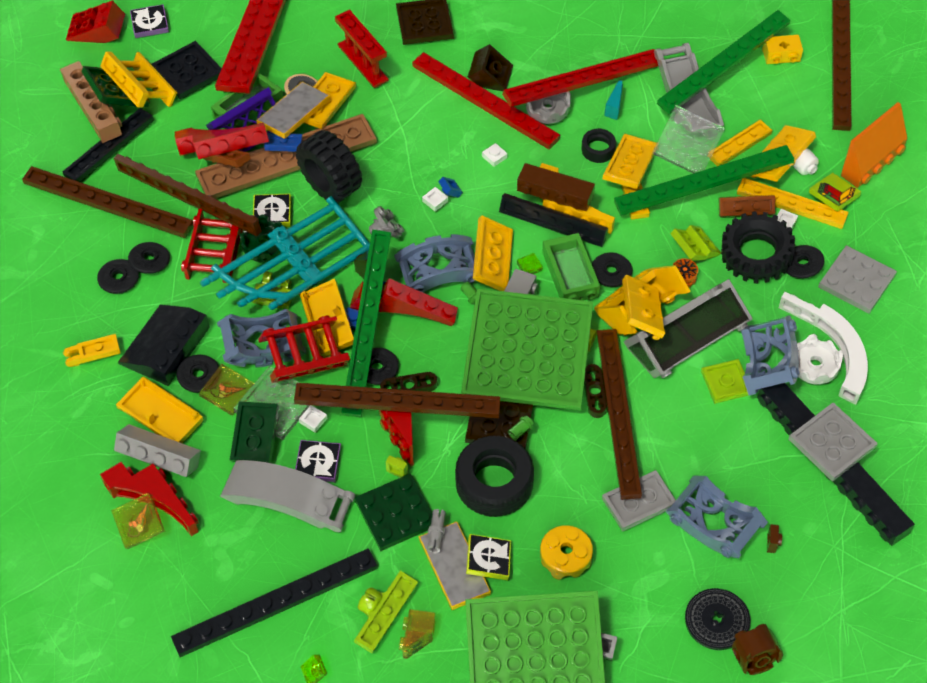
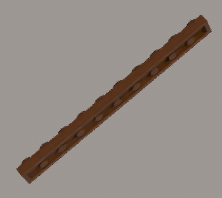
M832 0V130L850 131L852 127L850 0Z
M117 154L113 158L118 171L198 209H202L255 236L262 232L259 220L254 215H248L239 208H233L226 202L218 201L211 195L203 194L198 189L188 187L183 182L173 180L170 176H165L155 169H150L142 163H137L127 156L124 157Z
M33 166L30 167L22 178L23 183L183 238L187 236L193 226V220Z
M597 330L620 499H639L642 497L617 330Z
M297 383L294 404L499 418L500 397Z

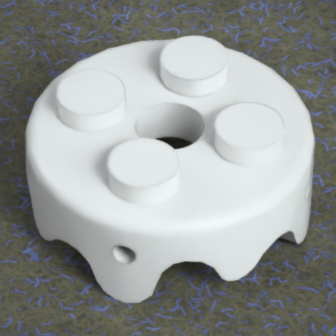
M811 334L804 341L797 343L799 378L810 384L821 385L832 381L838 375L843 352L842 350L838 351L832 341H820L817 335ZM811 360H818L821 364L813 365Z

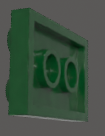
M239 401L230 455L231 462L249 460L271 463L279 413L278 404Z

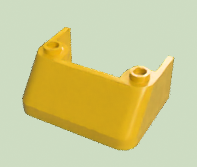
M676 265L649 268L634 277L657 287L661 303L669 304L675 300L677 294H687L690 292ZM623 286L594 307L597 315L612 329H616L619 335L623 334L626 336L638 332L634 326L627 324Z

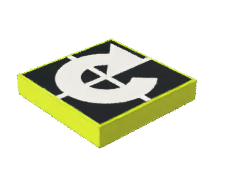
M291 194L254 195L253 215L257 218L259 215H266L269 220L273 222L280 221L284 227H290Z
M470 534L468 537L466 574L508 580L511 540Z

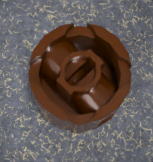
M760 624L755 629L747 632L740 631L734 636L735 641L731 648L745 674L747 671L750 675L766 672L774 667L772 663L775 660L779 663L783 657V652L777 640L766 624Z

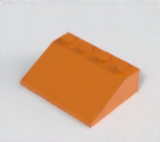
M899 102L851 140L841 177L856 188H859L863 183L867 184L874 174H879L886 164L889 165L894 160L895 156L901 155L905 151L907 133L902 107Z

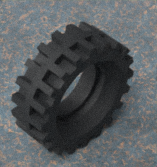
M755 211L752 212V216H747L744 213L741 214L740 220L735 217L732 219V225L727 224L726 232H723L722 261L726 263L728 271L733 269L735 277L742 275L743 281L747 282L748 278L754 279V283H758V279H764L766 283L769 282L770 277L778 279L780 272L785 274L788 266L791 267L794 256L795 235H792L793 230L791 227L786 228L787 222L785 220L778 221L777 215L768 217V212H763V215H757ZM760 239L772 244L775 248V253L769 258L757 260L743 255L740 247L744 242Z

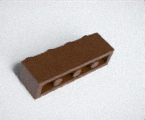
M525 163L517 179V191L587 212L594 197L595 183Z

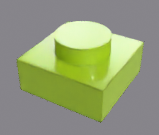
M389 455L385 461L386 471L400 478L407 475L408 464L399 457L395 458Z

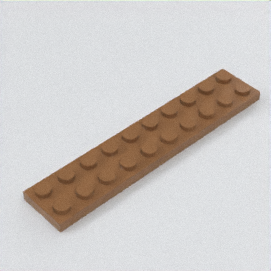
M363 114L323 128V130L337 135V138L341 139L348 146L350 152L377 143V139ZM322 129L302 134L303 141ZM263 147L249 152L251 160L247 161L242 167L235 168L234 166L216 163L196 170L195 174L204 194L211 195L216 199L300 170L297 164L296 152L265 151Z

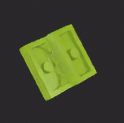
M690 225L686 230L675 228L670 233L690 260H706L721 254L719 249L699 226Z

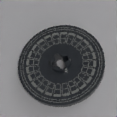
M712 588L697 593L689 601L685 612V624L689 634L700 645L713 650H727L732 647L736 633L749 631L750 614L745 603L737 595L724 589ZM715 615L718 618H722L720 623L717 620H713Z

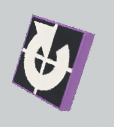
M164 5L130 10L135 38L169 32Z
M300 440L295 470L307 473L326 482H335L341 443Z

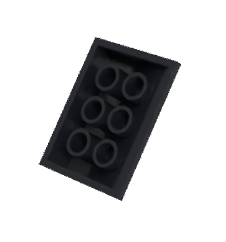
M160 304L120 358L118 364L169 386L177 375L180 363L191 355L210 328L207 315L189 307Z

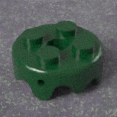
M259 215L257 219L259 220L262 232L258 236L245 230L240 233L243 252L246 254L260 246V240L262 239L270 240L268 234L277 227H281L282 223L280 221L273 222L266 215ZM275 245L252 260L268 262L280 255L281 252Z

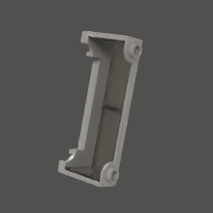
M728 279L663 317L665 329L663 338L654 340L652 339L653 334L641 330L623 342L653 378L658 376L664 378L672 373L671 369L731 331L735 329L738 332L748 326L747 322L753 318Z

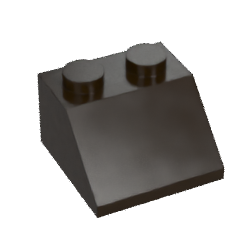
M489 44L475 52L467 77L482 88L503 91L507 88L513 64Z

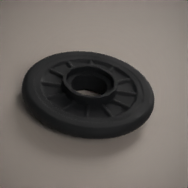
M144 242L131 249L128 261L136 271L151 274L163 270L169 264L170 254L161 244ZM146 256H153V257H154V258L151 259V260L145 259Z
M809 245L796 246L794 248L791 267L788 266L786 273L795 278H809L816 275L824 266L822 252ZM802 259L808 260L806 264L798 263Z
M618 253L601 254L592 262L598 282L607 287L623 285L622 279L624 276L632 275L631 263L626 257ZM614 267L617 271L611 273L607 271V268Z
M125 259L107 262L101 267L97 275L99 286L104 291L113 294L124 293L135 286L139 278V272L133 269L129 261ZM115 274H123L120 279L113 278Z
M372 348L367 383L380 385L384 379L396 376L399 363L397 357L391 351L384 348ZM374 363H381L383 365L380 369L372 368Z
M206 355L187 357L180 363L177 369L179 384L187 391L195 393L210 390L216 385L220 377V368L217 362ZM196 370H202L204 372V374L200 377H195L193 375V373Z

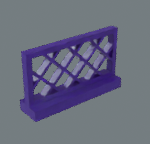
M270 88L262 90L206 124L208 130L231 129L236 119L244 121L243 127L246 126L247 122L257 124V121L248 119L249 111L258 112V119L261 117V113L267 112L262 110L265 101L268 100L272 107L276 104L271 96ZM256 145L250 146V147H246V148H244L243 150H241V149H238V150H239V151H243V152H247L248 150H250L251 148L255 147Z

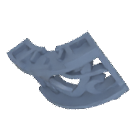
M451 234L447 238H441V235L425 238L426 242L416 246L415 243L410 244L394 255L396 261L400 264L406 286L423 293L445 283H472L476 281L473 279L475 258L471 248L473 241L468 236ZM435 253H440L443 257L452 259L442 270L427 265ZM417 272L416 281H413L412 276Z
M284 309L278 313L257 318H246L233 314L225 316L217 322L218 327L221 328L226 352L223 355L224 362L245 367L246 364H255L256 367L271 366L274 360L269 344L265 350H260L255 344L247 340L255 333H263L264 330L274 328V330L286 328L288 323L290 326L298 325L297 314ZM295 334L294 337L302 356L306 354V349L302 345L300 334ZM287 338L275 339L283 362L293 360Z
M790 315L746 326L741 330L746 355L750 356V363L746 364V371L743 376L748 395L756 394L761 388L790 382V385L796 383L797 378L800 377L798 347L795 336L797 326ZM783 323L784 334L779 335L780 330L776 328L774 337H772V326ZM766 328V334L755 332V330ZM772 346L785 354L783 359L773 369L768 364L761 362L769 356ZM764 347V351L760 352L759 349Z
M693 476L689 481L690 484L673 505L666 510V513L670 516V521L680 526L689 535L707 547L721 553L724 557L739 558L743 547L758 528H764L768 521L757 507L748 506L736 500L732 503L725 499L724 496L726 494L717 488L707 476ZM695 490H697L696 500L690 497ZM685 502L695 507V509L691 506L685 507V511L689 512L690 516H686L680 509ZM707 502H710V503H711L712 505H714V506H713V507H708V503H707ZM722 511L725 513L724 522L728 528L707 530L702 512L715 514ZM731 517L736 519L733 520V523L729 520Z

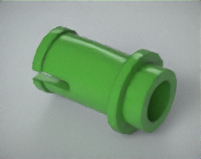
M465 282L460 290L468 297V302L475 305L477 291L470 282Z
M528 416L520 417V421L507 431L513 440L517 441L527 430L532 429L534 423Z

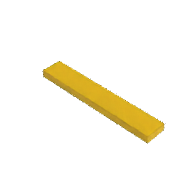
M747 178L742 179L737 190V195L740 196L775 195L776 208L840 229L843 228L849 213L844 210L837 212L826 204Z

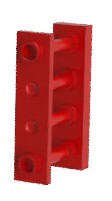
M350 9L335 16V22L345 32V40L339 42L338 47L373 88L388 82L389 79L379 68V61L387 57L385 49Z
M198 209L197 216L193 218L194 228L186 259L181 264V270L184 272L187 280H190L192 271L214 273L211 269L213 265L194 263L196 255L222 258L223 263L219 265L220 268L236 260L241 241L240 233L243 232V229L224 220L204 218L203 210ZM203 226L230 228L231 230L230 234L227 235L202 233ZM199 241L226 243L227 247L223 250L198 248ZM232 270L231 272L227 273V274L230 275L231 277H232V274H233V270Z
M326 315L320 317L317 321L274 330V328L264 330L258 340L259 343L268 341L276 368H274L270 375L271 382L276 383L346 366L350 361L349 354H341L338 351L331 326L337 321V317ZM323 328L331 352L330 357L323 358V356H320L313 330ZM304 332L313 357L312 361L306 363L301 359L294 337L295 334ZM287 338L294 360L293 366L286 367V365H283L275 339Z

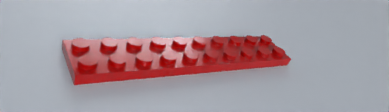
M286 0L249 1L216 81V91L251 93Z

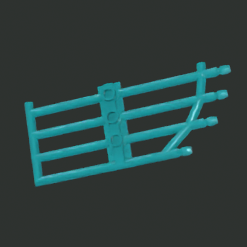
M330 196L326 200L329 205L287 230L283 225L277 227L268 234L270 240L222 268L218 264H214L211 267L214 273L202 279L200 284L204 287L209 285L210 282L221 278L229 285L216 293L219 299L225 297L226 294L238 290L249 294L237 302L239 307H244L247 303L257 298L276 299V301L268 305L270 310H274L354 261L358 255L369 250L370 242L334 198ZM332 211H335L340 217L337 221L300 243H297L291 236ZM343 225H346L351 231L350 234L310 258L303 251L306 247ZM356 238L363 246L322 272L315 266L316 262ZM275 245L281 252L280 255L238 280L233 279L227 274ZM286 259L293 267L259 289L245 285ZM297 274L305 281L287 293L270 291Z

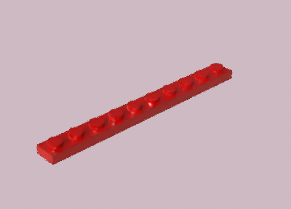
M655 49L504 89L502 95L509 106L513 107L658 67V62L654 55Z
M423 52L412 62L413 67L548 150L560 140L559 133L514 106L510 107L501 98Z

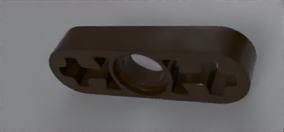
M590 364L586 366L584 378L588 412L594 418H601L605 415L607 408L602 371L598 365ZM590 372L594 373L595 381H592ZM595 387L600 390V393L592 394L589 390ZM595 401H598L600 410H596Z
M432 372L384 379L380 384V388L387 389V386H391L392 389H398L397 384H400L399 390L432 392L437 388V377ZM406 382L414 383V386L410 389L405 388L403 385Z

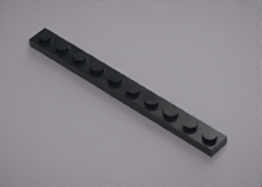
M369 548L174 634L171 636L172 641L181 658L378 569Z

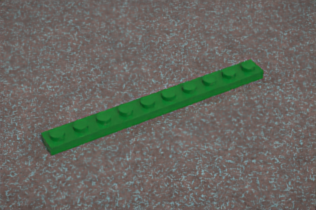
M779 10L775 11L659 98L657 104L670 115L788 26L790 19Z
M787 145L615 197L614 203L620 216L794 163V157Z
M372 229L346 386L366 387L391 232ZM342 408L341 414L361 417L362 409Z

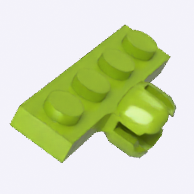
M400 570L386 592H379L373 587L368 588L358 604V609L368 616V620L356 636L354 643L373 653L417 586L418 581Z

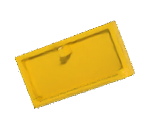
M785 125L762 152L787 145L794 157V163L752 175L751 177H759L777 182L791 165L794 166L795 161L802 152L816 138L815 132Z
M625 275L622 283L627 324L653 334L652 339L654 340L663 338L665 329L659 289L634 277Z
M335 278L300 293L308 322L317 321L320 317L329 315V317L336 316L337 321L331 326L338 351L353 345L354 335ZM323 328L313 330L320 356L324 358L331 355Z
M142 377L116 404L119 410H122L155 434L183 443L204 420L198 411L146 377Z

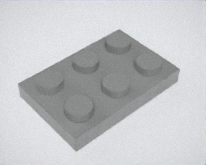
M656 470L639 478L642 497L639 499L621 500L619 487L602 495V500L622 532L666 512L676 501Z

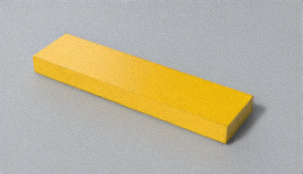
M760 119L708 152L707 158L716 166L726 164L770 136L773 130Z

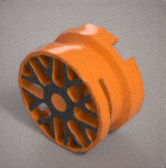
M684 258L675 261L673 265L677 266L688 288L693 284L695 285L698 274L697 264L690 259Z

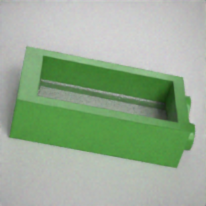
M258 72L250 94L230 92L211 106L213 119L215 120L268 87L276 103L283 98V91L278 85L273 84L266 76ZM268 100L263 103L262 110L268 111L272 107ZM249 111L248 119L257 121L258 112ZM236 119L233 128L243 127L244 121ZM247 122L246 126L253 125V123Z
M579 233L543 241L542 253L559 297L583 301L599 297L600 284Z

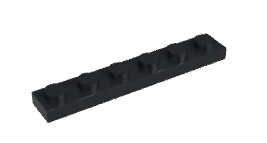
M139 108L122 122V127H120L122 135L104 143L100 140L62 171L64 177L81 182L154 121L153 116Z
M506 193L502 195L499 209L501 213L565 235L579 233L583 241L601 247L605 243L607 227Z

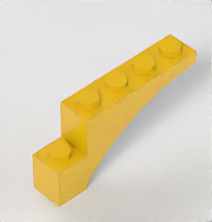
M544 163L540 165L541 168L559 173V168ZM543 199V206L607 227V233L612 234L615 217L589 206L586 212Z

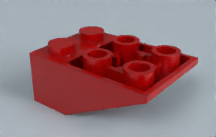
M113 0L85 11L77 12L72 16L66 40L107 43L119 39L125 13Z
M379 410L381 416L380 424L383 430H388L390 440L394 446L397 445L399 447L402 459L404 461L407 460L410 466H413L411 412Z

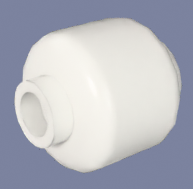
M805 149L795 161L793 167L801 175H812L818 169L819 159L810 149Z

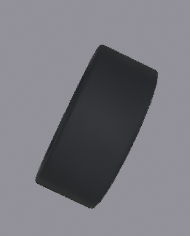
M598 128L587 131L584 134L581 150L586 159L595 163H604L612 158L616 149V139L611 132ZM593 141H602L608 144L609 148L598 151L590 148L588 144Z

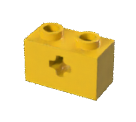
M799 35L774 36L765 42L762 48L766 64L800 62L803 53Z

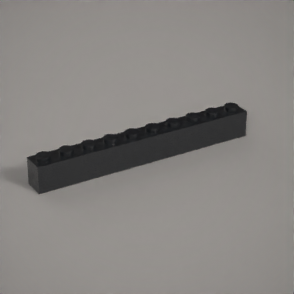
M785 383L759 389L757 397L759 403L769 410L774 420L779 421L788 435H791L815 416ZM858 462L833 481L840 493L846 495L851 501L852 506L865 516L868 524L874 526L879 532L880 537L891 546L911 533L915 525L914 522Z

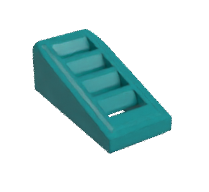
M620 80L617 82L605 105L604 115L615 120L619 116L623 81Z

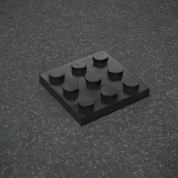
M196 40L152 63V66L177 92L176 95L179 99L217 80L221 72V67Z

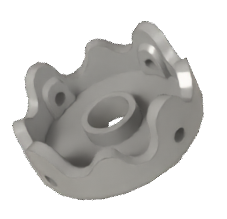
M570 92L526 103L527 113L530 117L543 124L560 122L569 113Z

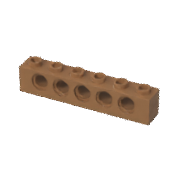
M77 61L61 68L60 71L65 84L101 142L104 143L122 135L120 129L122 123L119 117L115 118V112L112 107H108L109 104H103L99 101L81 72L83 68L81 63Z

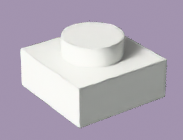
M495 143L482 152V157L495 167L507 159V153Z
M434 187L422 197V202L436 212L448 202V196Z
M780 209L777 215L779 222L782 220L787 222L786 228H793L798 218V215Z
M310 405L299 418V423L316 433L327 420V414Z

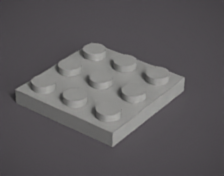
M846 245L818 287L870 314L897 271Z
M831 403L793 432L788 439L832 482L874 450L878 444L835 403Z

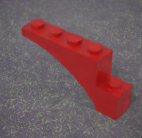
M264 123L231 129L202 130L192 129L191 127L175 131V141L180 156L196 152L198 159L269 142Z
M390 278L384 283L379 312L419 316L448 326H452L455 323L458 307ZM363 281L353 293L350 304L352 309L359 310Z
M120 462L100 474L103 484L113 498L125 497L148 503L172 516L186 529L191 537L198 533L196 524L199 522L193 513H188L186 510L188 508L182 497L178 499L175 487L172 483L168 484L165 479L167 477L161 468L157 469L154 464H151L134 474L129 466L126 468Z

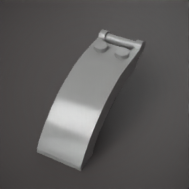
M683 43L682 46L663 50L661 48L654 50L666 93L699 69L695 54L692 53L689 43ZM683 52L685 54V56L670 58L664 60L663 57ZM706 88L674 111L681 125L689 134L724 126L720 109L716 108Z
M238 460L232 468L220 497L237 505L248 504L273 509L296 517L318 528L326 527L334 532H341L344 526L342 524L350 503L354 501L355 494L292 468L260 461ZM338 497L343 501L335 521H333L329 517Z

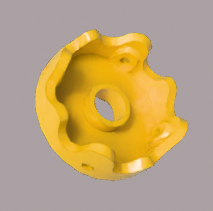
M562 525L551 529L545 534L540 545L541 563L555 579L560 580L565 576L576 578L586 569L590 568L593 545L584 531L574 526ZM568 546L572 549V552L565 554L561 551V548Z

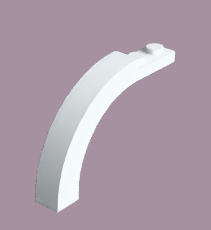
M784 292L778 308L819 328L842 350L846 376L838 396L856 405L863 391L868 372L867 355L859 335L842 315L829 306L823 304L819 309L795 295Z

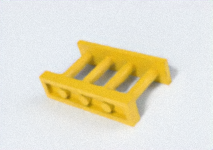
M105 52L100 67L137 107H144L147 98H161L168 107L172 106L177 92L140 52L136 53L133 61H122L112 52ZM127 68H133L135 71H129ZM136 78H142L144 81H138ZM146 88H151L153 91H147Z

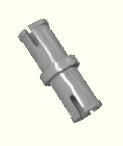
M435 509L432 512L431 526L428 528L430 535L427 550L432 552L434 547L433 553H438L441 550V539L445 533L443 526L446 512L441 510V514H439V509Z

